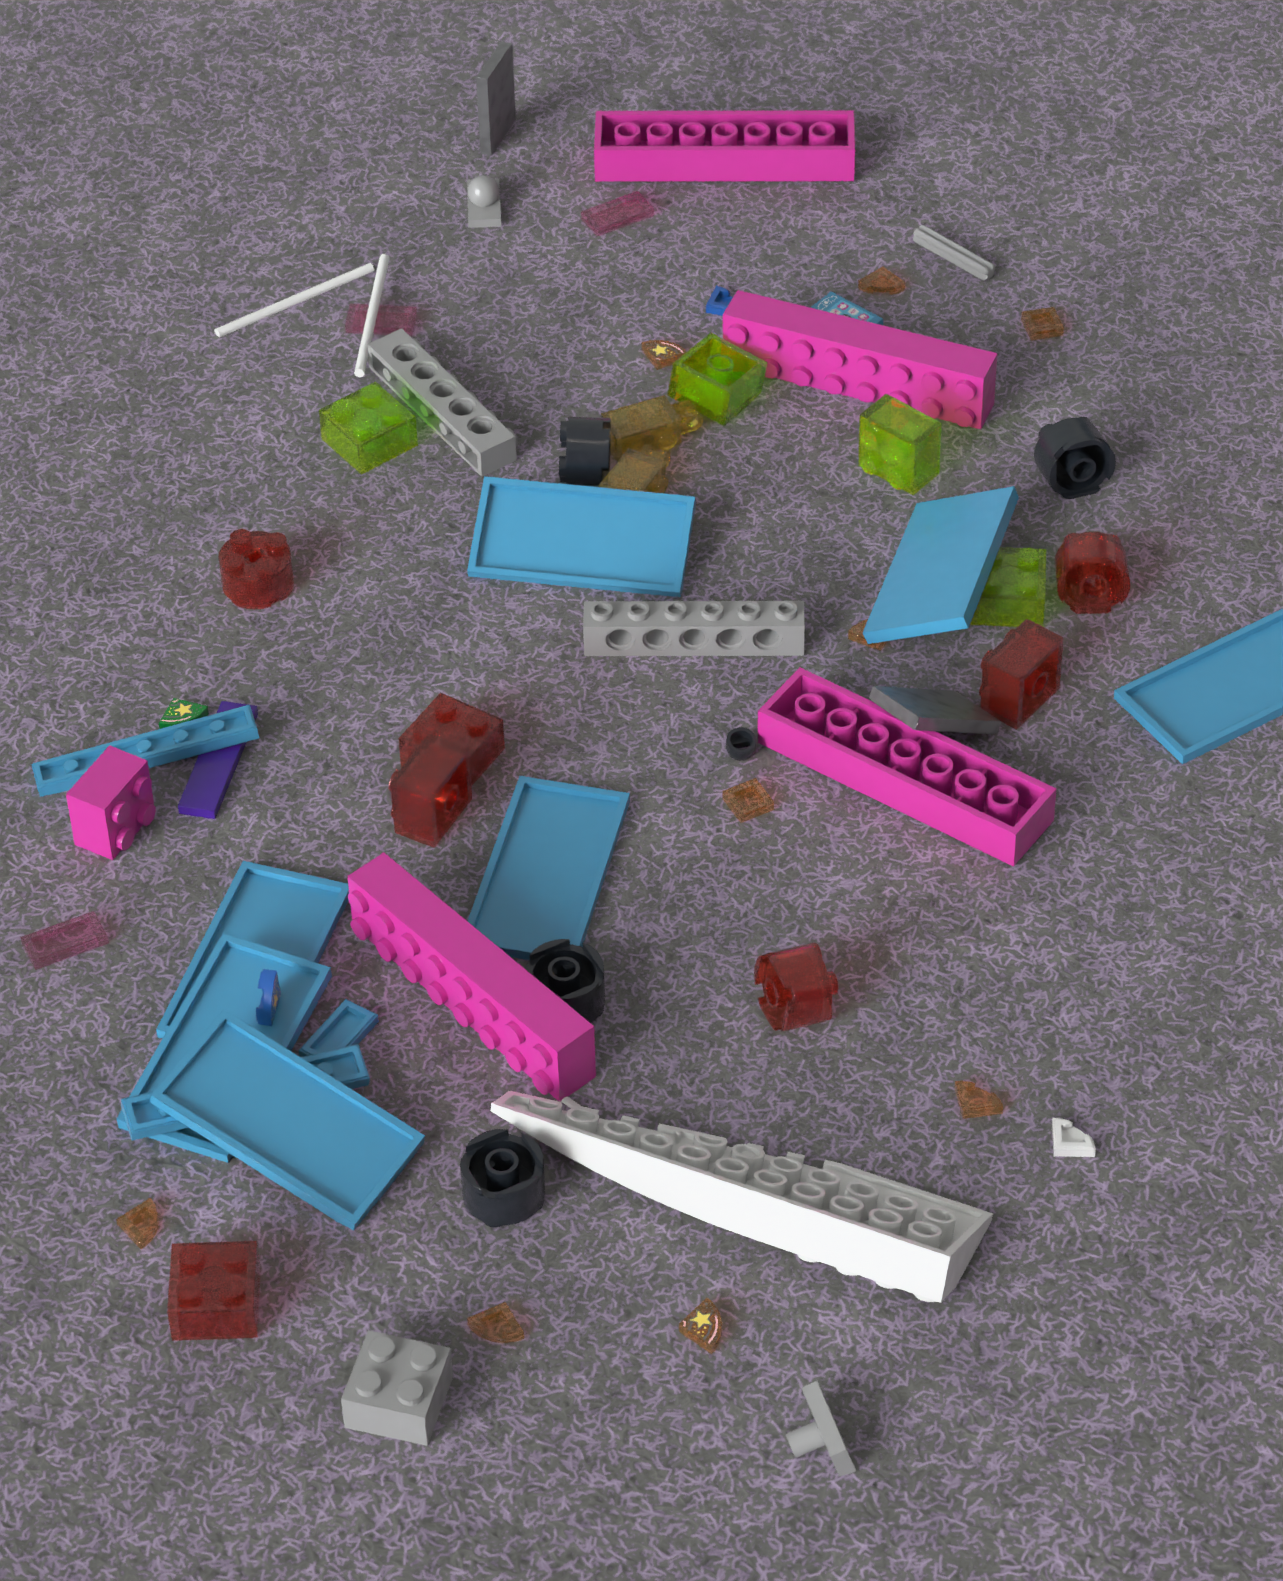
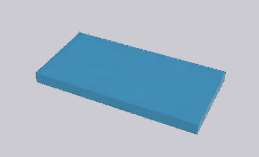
M484 476L467 574L469 577L681 597L696 507L695 496Z
M1014 486L916 503L863 630V635L868 644L969 628L1019 499Z
M1283 608L1114 690V699L1181 764L1189 762L1283 715Z
M519 776L468 922L513 958L529 960V955L535 948L557 939H569L570 944L582 947V942L584 943L630 803V793Z
M243 861L156 1029L157 1037H164L223 933L318 963L348 903V883Z
M223 933L129 1097L153 1092L223 1009L292 1051L332 978L331 967ZM263 969L277 971L281 990L272 1026L259 1025L256 1020V1007H259L263 994L262 989L258 988L260 973ZM121 1110L117 1117L118 1127L129 1131L123 1111ZM189 1127L149 1137L229 1163L233 1156Z
M225 1009L221 1011L151 1094V1104L333 1220L352 1230L356 1229L422 1147L425 1140V1135Z

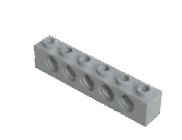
M401 328L367 344L369 368L481 477L517 461L516 447L518 446V440L513 430L506 428L497 419L493 411L487 410L478 401L473 392H468L459 383L454 374H449L440 365L435 356H430L416 338H412Z
M584 601V656H804V601Z

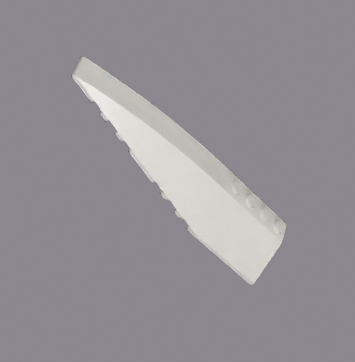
M508 1091L491 1103L490 1111L561 1154L635 1192L710 1224L798 1254V1257L804 1261L822 1262L836 1267L840 1273L845 1275H860L875 1280L876 1284L881 1287L902 1289L913 1293L916 1298L925 1302L937 1301L941 1303L956 1288L993 1217V1213L838 1162L825 1160L823 1169L803 1164L805 1155L788 1152L786 1157H775L766 1155L763 1151L764 1146L751 1143L737 1144L729 1147L727 1146V1139L724 1137L660 1123L657 1130L638 1127L639 1119L622 1116L621 1121L599 1118V1110L587 1107L571 1108L565 1111L562 1110V1102L514 1091Z

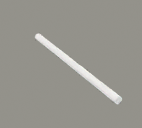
M382 254L379 258L354 371L357 377H363L365 374L368 360L367 344L372 342L390 259L387 254Z
M372 263L363 265L214 329V332L218 337H222L374 271Z

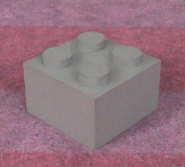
M368 1330L341 1398L344 1428L428 1446L453 1379L451 1348Z

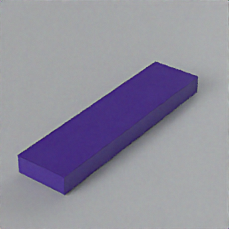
M221 701L217 713L248 704ZM250 705L254 720L256 721L258 708L257 706ZM247 742L203 753L198 756L178 804L179 814L216 819Z

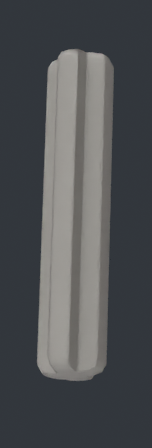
M920 225L918 229L914 230L913 241L982 281H988L995 275L996 267L993 263L925 225Z

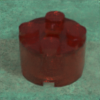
M238 529L230 534V539L222 546L218 557L224 594L231 599L233 604L245 609H264L271 607L272 603L286 599L293 590L294 577L291 551L285 535L279 532H249L246 529Z
M1084 532L1080 534L1071 533L1064 538L1063 544L1059 547L1054 559L1057 592L1061 601L1069 605L1070 610L1076 614H1106L1111 612V607L1118 602L1122 604L1130 591V576L1126 551L1119 537L1102 532Z
M814 942L773 951L757 958L754 969L755 985L762 984L764 996L759 997L758 1002L773 1030L789 1031L832 1019V995L838 993V981L834 972H827L822 960L820 947L817 943Z

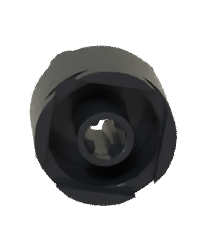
M568 417V421L560 422L561 448H566V456H559L560 482H566V484L609 488L608 478H602L603 471H610L611 438H609L611 418Z
M1087 417L1067 418L1055 424H1047L1039 431V440L1034 450L1036 466L1051 488L1061 494L1063 498L1070 500L1096 494L1101 490L1099 485L1106 477L1108 480L1112 477L1116 466L1115 454L1096 426Z
M557 939L541 944L532 951L524 969L588 1022L592 1023L602 1015L605 1006L604 963L600 954L592 946L582 942L581 947L570 944L569 939Z
M494 1129L479 1134L468 1143L463 1158H461L460 1172L463 1201L467 1210L474 1217L483 1221L489 1227H500L523 1222L542 1208L545 1198L544 1157L540 1146L533 1138L524 1133H521V1137L508 1134V1129Z

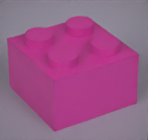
M110 745L66 793L74 844L111 860L121 850L129 849L135 834L143 825L148 826L153 821L156 813L148 760Z

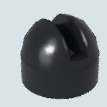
M744 727L732 729L726 738L728 754L737 761L750 758L756 748L755 734Z

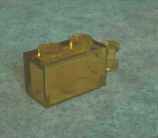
M665 395L601 413V418H611L609 438H611V453L617 462L638 459L642 455L658 450H669L675 445L681 444L682 434L695 431L703 424V417L699 412H695L696 407L693 402L685 400L670 404Z
M648 443L644 445L640 452L628 448L598 487L665 494L669 482L668 478L665 477L666 468L669 464L671 453L667 450L662 452L654 450L653 445Z

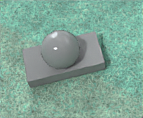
M480 175L472 180H467L469 228L500 227L499 178L493 179L490 176Z

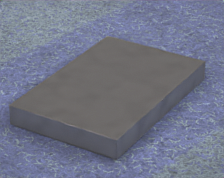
M504 41L499 43L476 76L480 153L492 156L516 121L512 43Z
M873 686L869 696L872 702L913 730L995 734L998 733L1001 724L1000 720L952 690Z

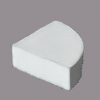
M1052 1118L1054 1156L1095 1157V1144L1089 1134H1085L1074 1127L1073 1122L1069 1120Z

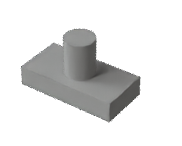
M818 1381L801 1387L815 1421L785 1434L795 1458L826 1445L839 1477L857 1472Z

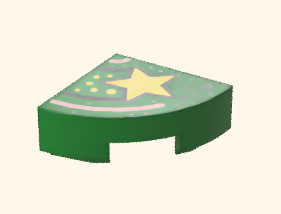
M173 698L159 722V728L206 717L209 715L208 706Z

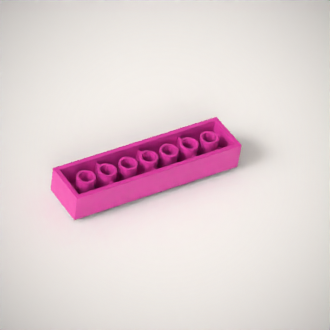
M854 110L596 111L594 138L595 181H854Z
M737 290L723 313V365L729 366L734 370H745L761 374L766 378H777L793 382L798 386H809L825 390L830 394H841L857 398L866 403L873 402L892 407L898 411L905 410L924 415L930 419L937 418L953 422L962 427L981 429L994 406L997 353Z
M801 667L758 710L759 744L1013 867L1054 821L1056 788L936 731L913 730L874 702Z
M383 852L348 875V901L351 905L352 915L351 928L360 940L368 939L374 944L379 955L385 961L390 962L393 960L401 967L404 976L411 983L415 984L418 982L426 988L428 995L437 1005L444 1004L452 1010L455 1019L460 1025L472 1027L479 1033L481 1041L487 1048L491 1050L498 1049L505 1055L508 1064L516 1072L523 1071L531 1077L533 1084L540 1093L544 1095L549 1093L561 1102L565 1097L570 1096L596 1077L594 1026L392 858Z

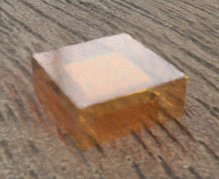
M1054 306L1023 311L1021 313V321L1031 341L1063 336L1064 326Z
M756 778L722 791L724 802L740 823L774 810L773 799Z

